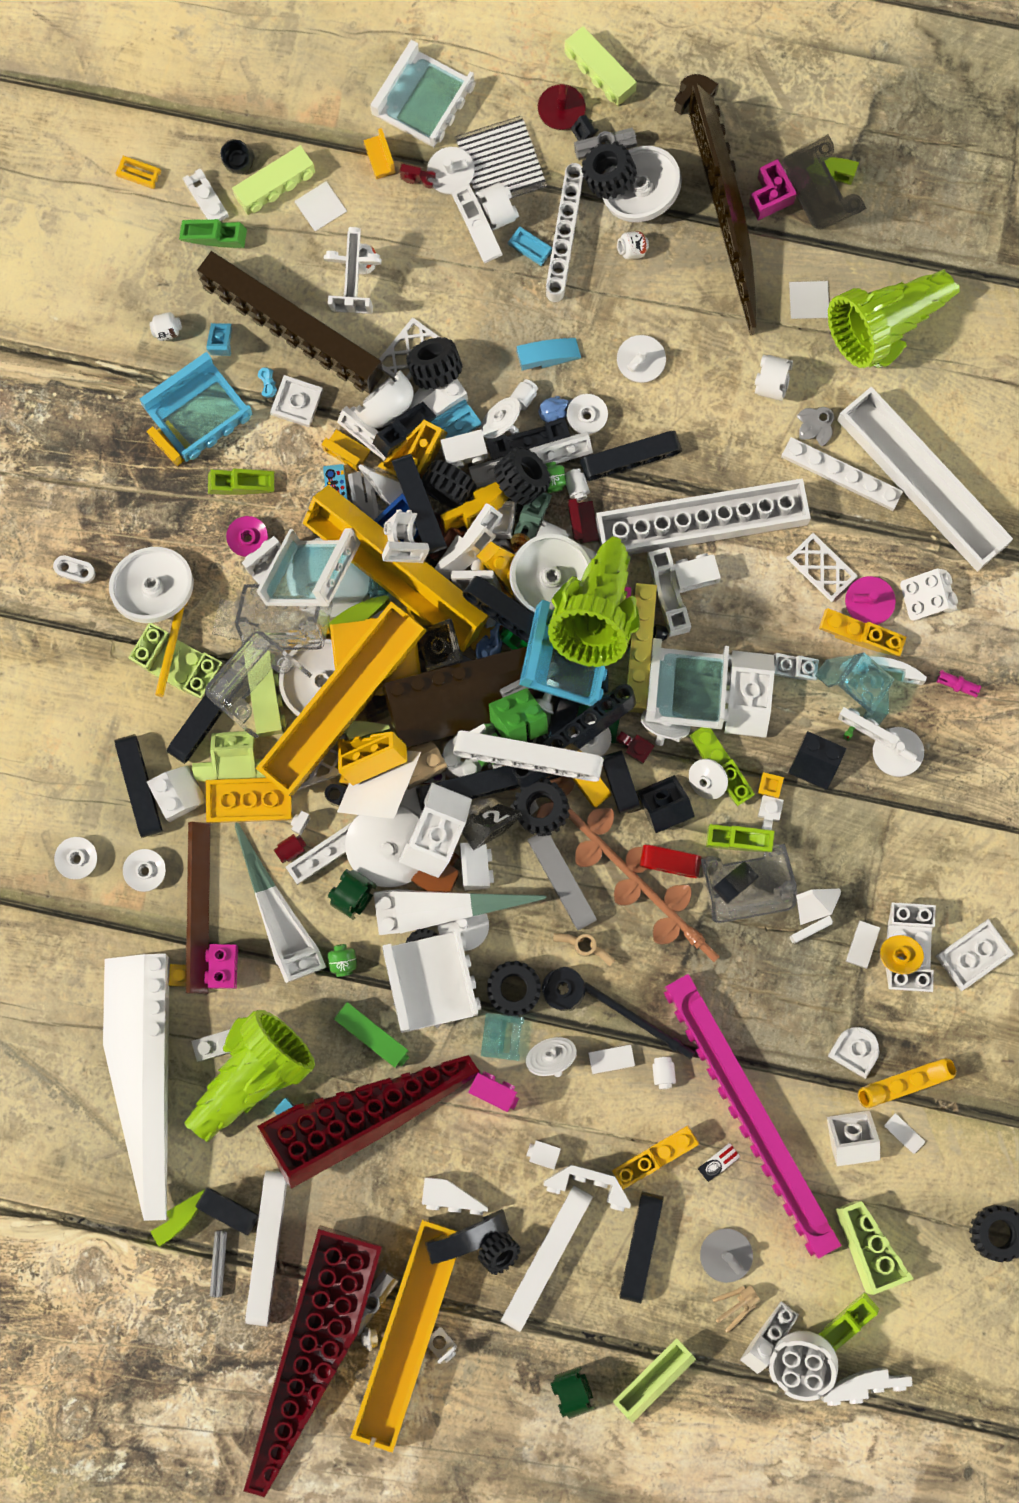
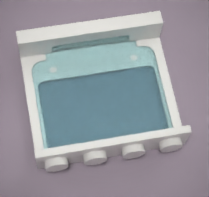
M410 40L370 105L371 113L422 142L435 147L437 142L440 143L444 138L446 127L452 125L456 111L463 107L467 93L473 91L475 87L474 73L470 71L466 77L419 51L418 43Z
M345 528L339 540L300 541L295 531L289 529L256 592L266 606H329L361 542L352 528Z
M653 638L645 721L722 729L723 722L728 721L729 709H725V703H729L730 691L726 690V686L730 685L731 673L727 672L728 667L732 665V655L729 654V646H725L723 654L661 648L662 639Z

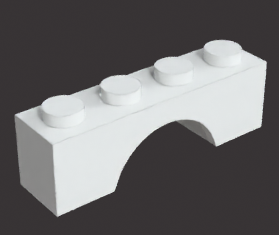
M669 547L648 552L647 560L654 585H657V596L669 637L690 632L691 623L686 606L683 604L679 593Z

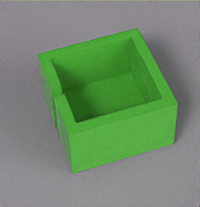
M527 688L489 703L490 721L502 738L527 742V723L531 740L548 733L547 715Z

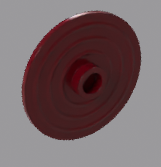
M558 84L551 86L539 98V117L552 129H571L577 119L585 115L586 104L584 97L576 88L570 85Z

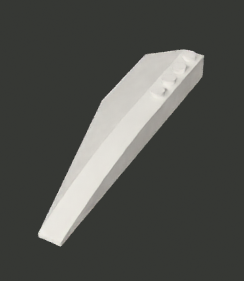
M143 954L105 959L103 1046L144 1221L167 1220L170 958L166 954Z

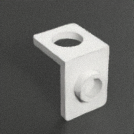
M439 1327L432 1333L428 1347L438 1358L437 1362L440 1364L443 1360L447 1363L456 1355L454 1350H456L457 1345L443 1328ZM436 1336L445 1338L446 1345L444 1348L437 1349L434 1347L433 1339Z

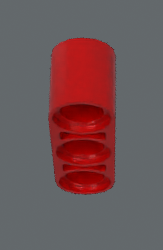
M643 845L640 867L689 878H699L702 856L653 845Z

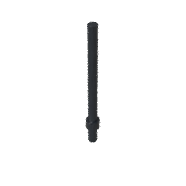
M585 982V989L588 994L669 1045V1049L674 1052L677 1050L687 1058L692 1059L695 1052L683 1045L681 1040L675 1036L672 1038Z

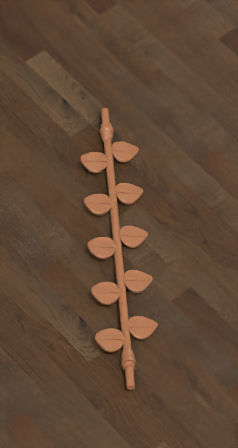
M528 735V736H527V741H528V742H531L532 740L529 738V735ZM565 776L550 780L551 783L555 782L558 784L566 796L572 791L575 784L572 778ZM553 801L541 805L537 812V818L546 817L551 813L554 806ZM571 808L568 810V818L590 839L578 845L575 853L576 864L580 867L593 866L599 862L603 852L629 878L621 880L616 884L614 889V901L616 904L621 906L631 905L638 900L642 891L668 916L658 920L653 927V940L655 943L664 945L673 942L678 937L681 929L692 946L699 947L715 962L720 956L705 942L706 939L702 936L703 934L690 927L676 913L688 906L691 898V887L689 885L670 887L665 893L664 902L636 874L647 870V868L640 867L643 847L630 849L626 855L625 863L598 836L610 830L614 819L612 808L593 810L587 818V824Z

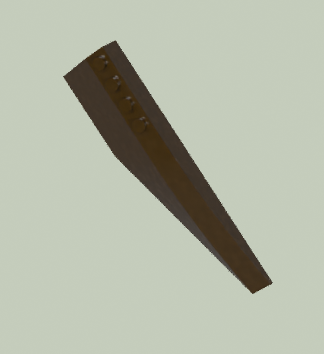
M694 84L688 114L750 335H754L756 330L754 269L744 208L734 174L736 166L734 160H730V144L725 142L724 136L726 131L724 124H720L719 106L715 105L713 97L698 84Z
M527 647L384 683L382 691L395 734L407 745V748L455 736L458 731L470 732L482 724L491 723L489 703L503 698L500 690L521 679ZM558 666L559 673L549 678V680L558 684L564 670L560 666ZM532 688L528 689L535 699L545 693Z

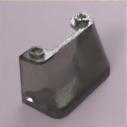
M829 134L808 142L788 154L782 161V167L797 193L796 196L814 228L820 230L867 209L863 200L857 194H850L843 198L824 162L834 153V144Z

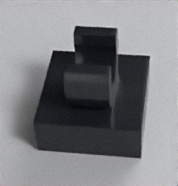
M586 115L580 116L571 127L578 141L594 137L598 132V128L594 129L592 126L593 120L588 119Z

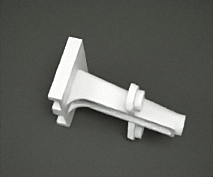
M349 227L346 256H340L337 251H326V255H324V261L346 263L344 296H328V305L332 312L373 314V305L370 298L358 297L359 264L381 265L382 259H380L379 254L374 253L367 254V257H360L361 229L357 227Z
M507 539L492 541L509 551L511 550L510 541ZM478 558L472 563L471 571H452L451 579L454 585L462 591L466 589L474 576L482 577L500 591L502 589L494 571L487 570Z

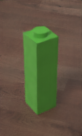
M348 1002L334 1018L335 1021L393 1067L397 1068L398 1065L402 1067L409 1059L407 1055L409 1050Z

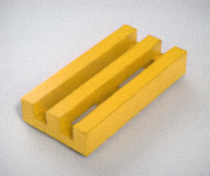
M126 156L122 157L116 171L117 177L151 189L155 188V183L161 174L160 168ZM125 163L130 164V165H133V166L138 167V168H141V169H144V170H147V171H150V172H152V173H154V174L151 175V174L142 172L141 170H138V169H134V168L125 166Z

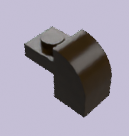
M692 74L685 77L680 83V92L674 99V111L681 115L690 104L694 84H698L713 98L717 94L719 84L702 74Z

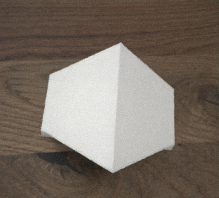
M814 889L796 895L800 925L831 915L841 890Z

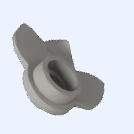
M820 407L817 410L805 408L797 415V418L803 422L799 430L800 439L805 440L816 437L821 446H824L830 440L833 434L831 424L834 421V414L831 409L827 407ZM823 413L827 414L825 421H821L819 418Z

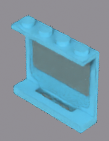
M207 352L140 398L143 408L185 462L190 459H196L202 450L214 446L219 438L223 435L228 436L234 431L236 426L245 424L252 416L251 407L244 404L214 366L212 358Z
M542 600L535 609L519 685L592 706L602 698L603 689L601 686L602 681L607 676V669H605V666L589 667L572 662L554 649L548 635V627L554 610L549 609L550 602Z

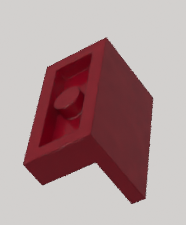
M577 498L569 499L568 509L573 540L579 544L598 542L599 537L593 501L577 503Z

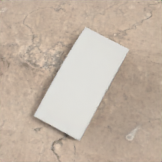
M775 653L774 675L815 681L817 679L819 660L804 656L794 657Z

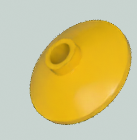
M892 936L884 941L880 949V957L883 964L897 974H911L917 971L924 960L922 947L917 941L908 936Z

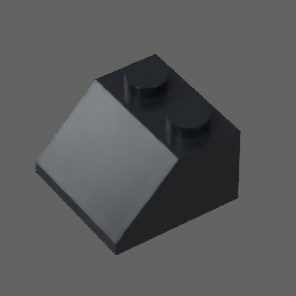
M807 731L788 774L827 791L847 748Z
M675 775L636 791L647 819L655 833L695 817L689 797Z

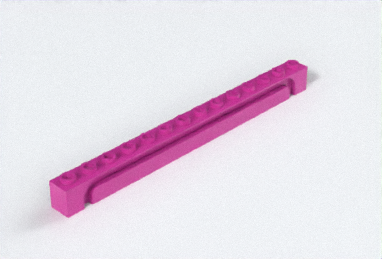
M687 974L665 986L666 992H664V996L669 1004L673 1003L677 1010L674 1013L678 1021L685 1023L687 1027L685 1033L690 1042L695 1041L698 1047L696 1053L700 1060H705L709 1068L706 1070L712 1081L717 1080L720 1086L717 1088L723 1100L727 1098L731 1105L728 1107V1110L734 1119L738 1118L742 1126L739 1129L743 1137L750 1139L752 1143L750 1149L755 1158L760 1157L763 1163L761 1169L765 1176H770L774 1184L771 1186L777 1197L782 1196L785 1202L782 1206L789 1217L793 1216L796 1224L793 1226L798 1235H803L807 1243L804 1245L810 1256L815 1255L819 1259L841 1246L838 1238L828 1224L825 1215L704 1000L698 993L691 977Z

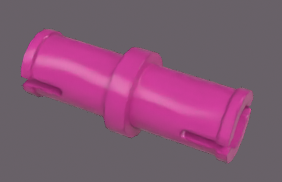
M944 670L939 672L940 675L937 677V683L951 687L955 692L961 691L974 698L978 696L977 693L980 692L981 685L967 681L961 675L957 677Z

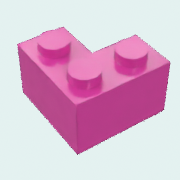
M778 159L760 167L757 179L762 189L751 193L749 205L757 220H761L794 204L797 195Z

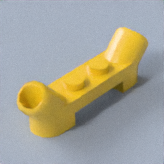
M949 1058L930 1062L860 1088L858 1099L864 1108H872L954 1079L956 1068L953 1061Z

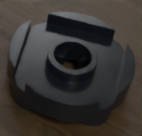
M560 967V969L552 970L546 975L542 983V993L544 994L545 1001L552 1008L559 1011H572L584 999L586 983L574 969ZM564 983L568 984L567 988L569 991L561 995L559 986H564Z

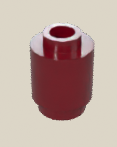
M292 834L277 844L278 847L273 850L282 863L290 862L305 852L304 847L306 843L300 835L296 837L295 834Z

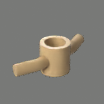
M554 933L553 942H567L574 945L576 953L582 957L595 954L609 967L616 961L604 949L596 946L595 939L589 934L575 937L571 934ZM588 939L591 942L590 946L592 949L589 952L580 950L578 943Z

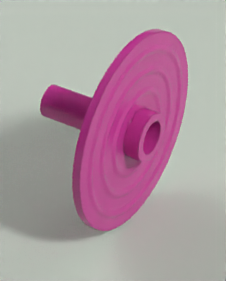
M866 576L857 579L850 585L846 593L845 604L852 618L864 623L871 622L878 625L885 622L892 615L895 609L896 598L893 589L886 581L878 577Z

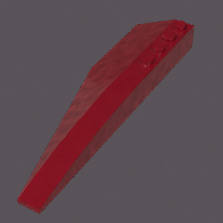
M322 1225L319 1226L243 1490L244 1492L261 1497L266 1496L339 1365L355 1340L382 1246Z

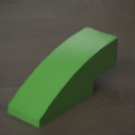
M219 219L182 220L179 240L214 247L244 248L247 228L240 222L222 223Z

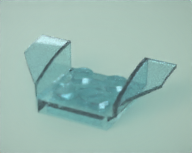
M866 653L826 659L815 676L827 687L838 685L867 711L863 718L873 719L880 725L889 713V689L895 679Z

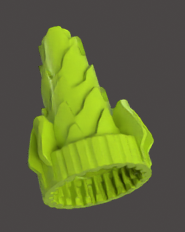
M943 269L932 275L918 277L906 284L900 282L869 293L860 288H852L832 298V301L829 303L827 311L828 325L832 338L841 354L852 365L858 368H870L872 366L876 368L887 367L906 348V342L899 340L903 338V334L917 327L916 324L930 318L929 314L937 311V309L944 306L946 302L960 292L959 284L954 282L952 276Z
M612 536L598 549L596 556L591 559V562L586 567L581 581L575 576L570 577L568 582L563 584L551 599L555 609L548 627L549 640L559 654L572 662L589 667L608 666L611 663H615L626 652L631 634L640 628L636 597L630 596L625 599L627 592L624 590L629 574L627 568L631 556L628 555L626 547L620 538Z
M257 1010L253 1011L248 1017H238L233 1023L222 1047L224 1052H230L231 1057L218 1069L220 1073L207 1086L208 1090L196 1103L197 1106L184 1123L187 1129H191L198 1137L209 1142L221 1129L233 1123L243 1112L247 1114L259 1101L265 1100L272 1092L300 1083L314 1069L315 1060L302 1039L286 1023L270 1012Z

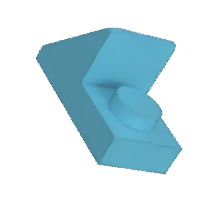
M211 323L206 345L207 351L211 356H231V323Z

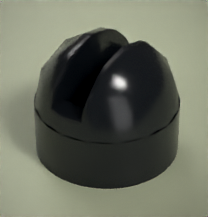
M655 624L653 638L662 639V641L666 640L669 633L668 629L663 625Z

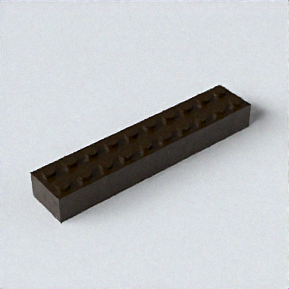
M210 251L197 269L200 277L199 280L203 285L202 288L210 294L215 293L220 296L219 299L226 305L232 304L243 316L249 315L257 325L261 327L263 325L269 328L270 333L278 338L280 336L283 337L292 348H300L306 357L312 360L315 358L320 361V365L326 370L332 369L343 381L349 380L360 392L366 391L370 394L384 375L381 360L213 251Z

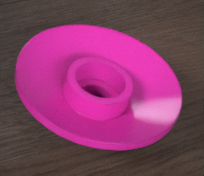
M243 516L230 524L227 529L226 540L229 548L235 554L247 557V555L259 549L264 541L268 540V532L263 522L252 516ZM250 535L252 539L248 542L245 541V537Z

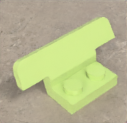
M254 731L212 733L210 748L212 762L192 763L194 779L201 782L221 779L266 778L256 769L263 759H255Z

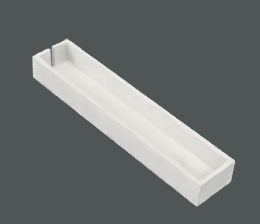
M872 387L840 413L837 421L977 572L1013 540L1007 531Z

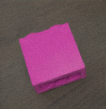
M483 1071L482 1075L477 1073L468 1093L506 1112L509 1109H515L519 1100L516 1097L517 1092L514 1091L515 1086L505 1081L500 1084L494 1081L495 1076Z

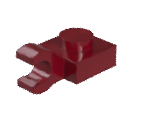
M401 164L400 177L404 182L409 184H420L422 182L424 187L428 189L433 188V183L428 182L427 179H435V172L422 171L420 167Z
M621 731L616 741L628 747L625 754L641 764H644L654 748L653 744L639 735H636L633 740Z

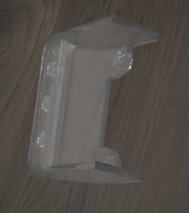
M256 631L247 638L207 684L205 693L214 704L242 729L257 739L259 735L245 724L252 714L250 704L245 701L248 695L272 668L280 674H286L296 666L309 678L312 674L264 632Z

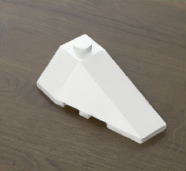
M454 379L452 383L437 389L419 388L406 411L423 401L438 417L464 399L468 401L467 392L458 379Z

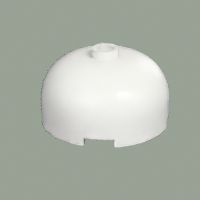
M400 370L395 373L394 380L389 377L363 401V407L358 405L353 412L366 425L373 428L386 427L395 418L402 415L411 405L414 396L413 387Z
M796 1331L787 1334L776 1344L770 1358L769 1372L773 1382H776L785 1391L787 1396L802 1401H813L820 1399V1396L832 1390L838 1373V1359L833 1347L822 1336L809 1331Z

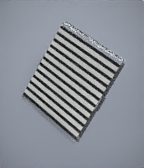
M522 115L455 136L458 148L465 150L474 162L475 174L471 185L475 195L476 192L498 182L503 183L505 187L509 188L512 198L547 187L537 159L536 149L531 142Z

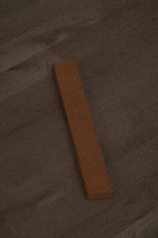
M193 821L188 822L186 994H208V984H205V971H208L209 962H206V949H209L210 823Z

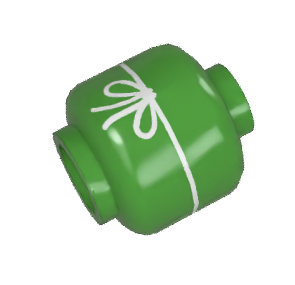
M556 462L545 463L550 473L549 478L551 479L547 493L562 491L566 485L564 467L556 465Z
M346 944L335 945L334 950L328 953L329 968L332 973H336L337 977L353 974V970L357 968L356 953L353 948H347Z

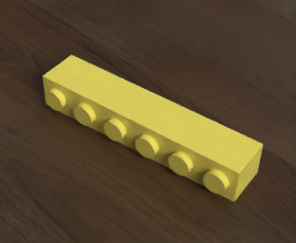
M636 583L634 597H636L640 628L631 634L627 684L634 691L636 705L629 712L643 713L647 709L657 585Z

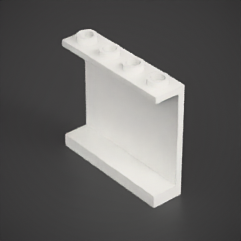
M455 929L452 933L391 946V944L382 946L401 1033L478 1016L481 1004L479 997L474 996L473 989L476 988L474 975L470 976L468 968L471 967L469 954L465 955L463 947L467 946L464 933L460 934L459 929Z

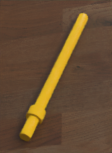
M185 606L173 617L155 693L158 697L164 696Z

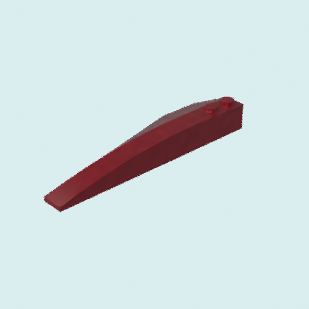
M466 1055L442 1062L441 1065L433 1068L428 1066L422 1068V1071L412 1074L410 1072L401 1074V1077L395 1079L387 1078L356 1087L355 1090L346 1093L342 1091L336 1093V1096L326 1099H323V1097L318 1098L314 1102L305 1105L304 1103L297 1104L258 1125L257 1128L280 1172L292 1189L407 1123L467 1083L480 1071L470 1056Z

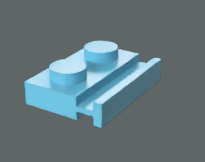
M465 399L431 422L448 433L445 439L472 432L482 425Z

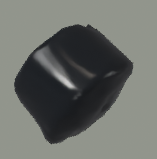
M231 139L222 146L220 157L228 171L235 174H245L253 164L254 152L241 140Z

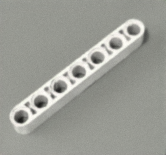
M578 163L569 164L565 170L546 283V296L552 302L561 301L565 293L583 185L582 166ZM571 174H578L579 177H577V178H572L570 175H571ZM572 192L576 195L574 197H569L566 194ZM566 211H570L573 214L570 216H566L563 213ZM562 230H567L570 233L567 235H563L560 232ZM564 249L567 252L564 254H559L557 250ZM556 268H561L563 272L556 273L553 270ZM553 287H557L560 289V291L552 292L550 289Z
M458 731L453 749V754L462 758L593 782L599 781L604 761L601 756L469 731Z
M266 1170L264 1175L245 1324L268 1327L287 1190V1182L279 1171Z
M576 1186L572 1187L508 1305L501 1322L518 1332L522 1330L591 1202L592 1195Z

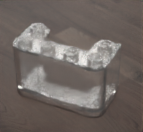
M316 583L310 584L307 587L308 597H275L273 599H309ZM244 584L234 624L242 644L250 650H319L324 647L333 607L332 601L329 606H266L256 592L260 584Z

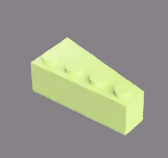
M854 1201L835 1209L866 1294L874 1295L914 1279L910 1272L906 1270L902 1260L896 1255L890 1246V1242L882 1234L862 1201Z

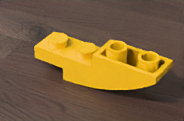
M497 482L481 487L473 492L474 500L465 502L463 505L440 515L441 527L445 533L450 527L457 529L465 526L468 530L486 503L498 511L509 497L501 491Z
M829 608L825 609L819 626L820 630L835 635L837 639L897 657L901 656L906 640L904 635L871 622L864 623Z
M689 1125L616 1167L612 1172L623 1190L698 1146L699 1142Z

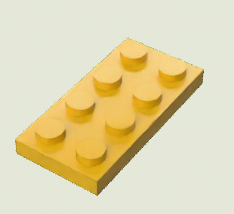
M268 778L206 780L207 823L292 820V796H288Z

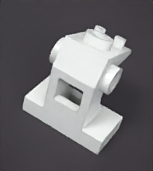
M398 509L385 522L384 533L388 537V542L382 553L383 561L424 562L429 552L428 543H415L413 540V536L416 534L414 521L417 513H412V510L402 512L401 509ZM398 539H404V542H399Z

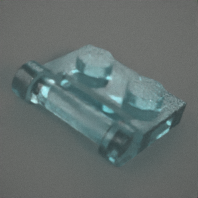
M486 1013L481 1057L519 1061V1041L521 1024H524V1017ZM506 1023H513L510 1052L504 1053Z

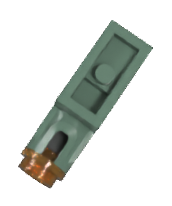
M544 492L532 503L524 505L519 522L510 541L514 552H517L527 541L536 537L551 501V494Z

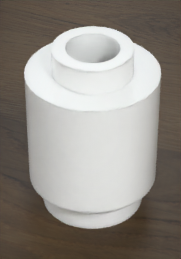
M527 379L519 383L510 397H514L520 402V411L528 408L537 395L538 387Z
M580 469L566 472V487L570 499L577 498V501L586 499L590 490L584 473H581Z
M671 1057L655 1058V1064H652L654 1085L659 1086V1089H671L672 1084H676L674 1062H672Z

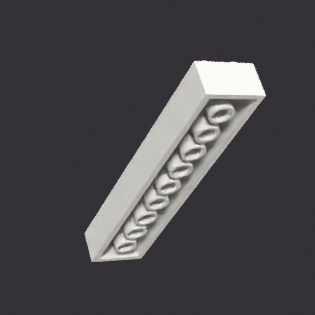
M803 478L596 513L600 546L612 536L617 537L625 545L628 555L651 552L667 547L674 548L806 526L811 519Z

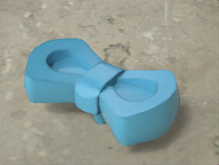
M268 367L261 368L258 372V377L264 384L262 396L271 398L276 394L277 388L275 387L276 382L272 378L273 370Z

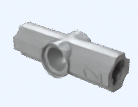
M633 128L613 133L603 131L596 137L574 142L576 157L578 161L586 159L585 155L591 152L590 149L592 147L596 148L598 147L597 144L610 141L611 144L614 141L618 142L619 145L623 144L626 149L636 147L635 131Z
M383 1269L370 1288L368 1297H374L377 1301V1306L370 1308L366 1304L358 1336L399 1282L393 1274Z

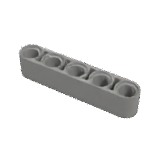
M536 834L527 839L576 929L579 931L597 921L551 836H547V834L538 836Z

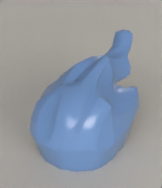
M560 396L545 399L539 407V416L546 423L566 418L567 412L565 409L568 408L572 400L561 399Z
M498 622L490 630V639L485 635L476 645L477 659L502 652V640H500L499 635L501 624Z

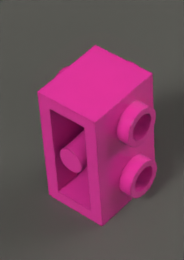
M210 944V949H206V962H209V971H205V984H208L210 989H237L238 946ZM224 953L223 958L219 959L220 954ZM222 974L223 978L219 981L218 978Z

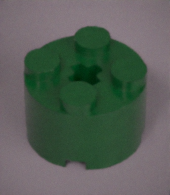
M346 869L340 877L341 882L337 888L333 887L328 898L331 899L330 905L354 920L356 919L354 915L356 913L360 915L371 901L373 895L370 892L372 888L376 890V883L356 870L350 871Z
M581 1366L554 1375V1380L551 1382L552 1391L555 1396H559L561 1404H558L562 1417L567 1416L571 1419L595 1410V1404H590L593 1394L585 1373L582 1375L579 1373L582 1370Z

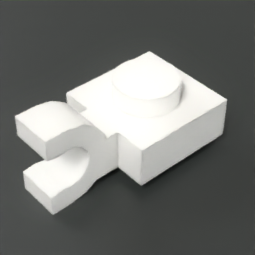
M765 795L762 796L758 817L764 818L762 829L771 830L773 821L779 822L784 800Z

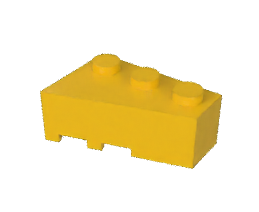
M423 420L406 437V440L398 448H395L392 454L384 462H381L378 467L397 476L391 461L411 453L422 479L441 447V440L445 439L448 433L440 427Z
M490 542L476 557L488 570L494 571L498 581L516 599L510 585V567L515 554Z
M393 731L371 734L369 738L358 736L354 737V740L349 741L338 739V772L352 785L407 762V745Z

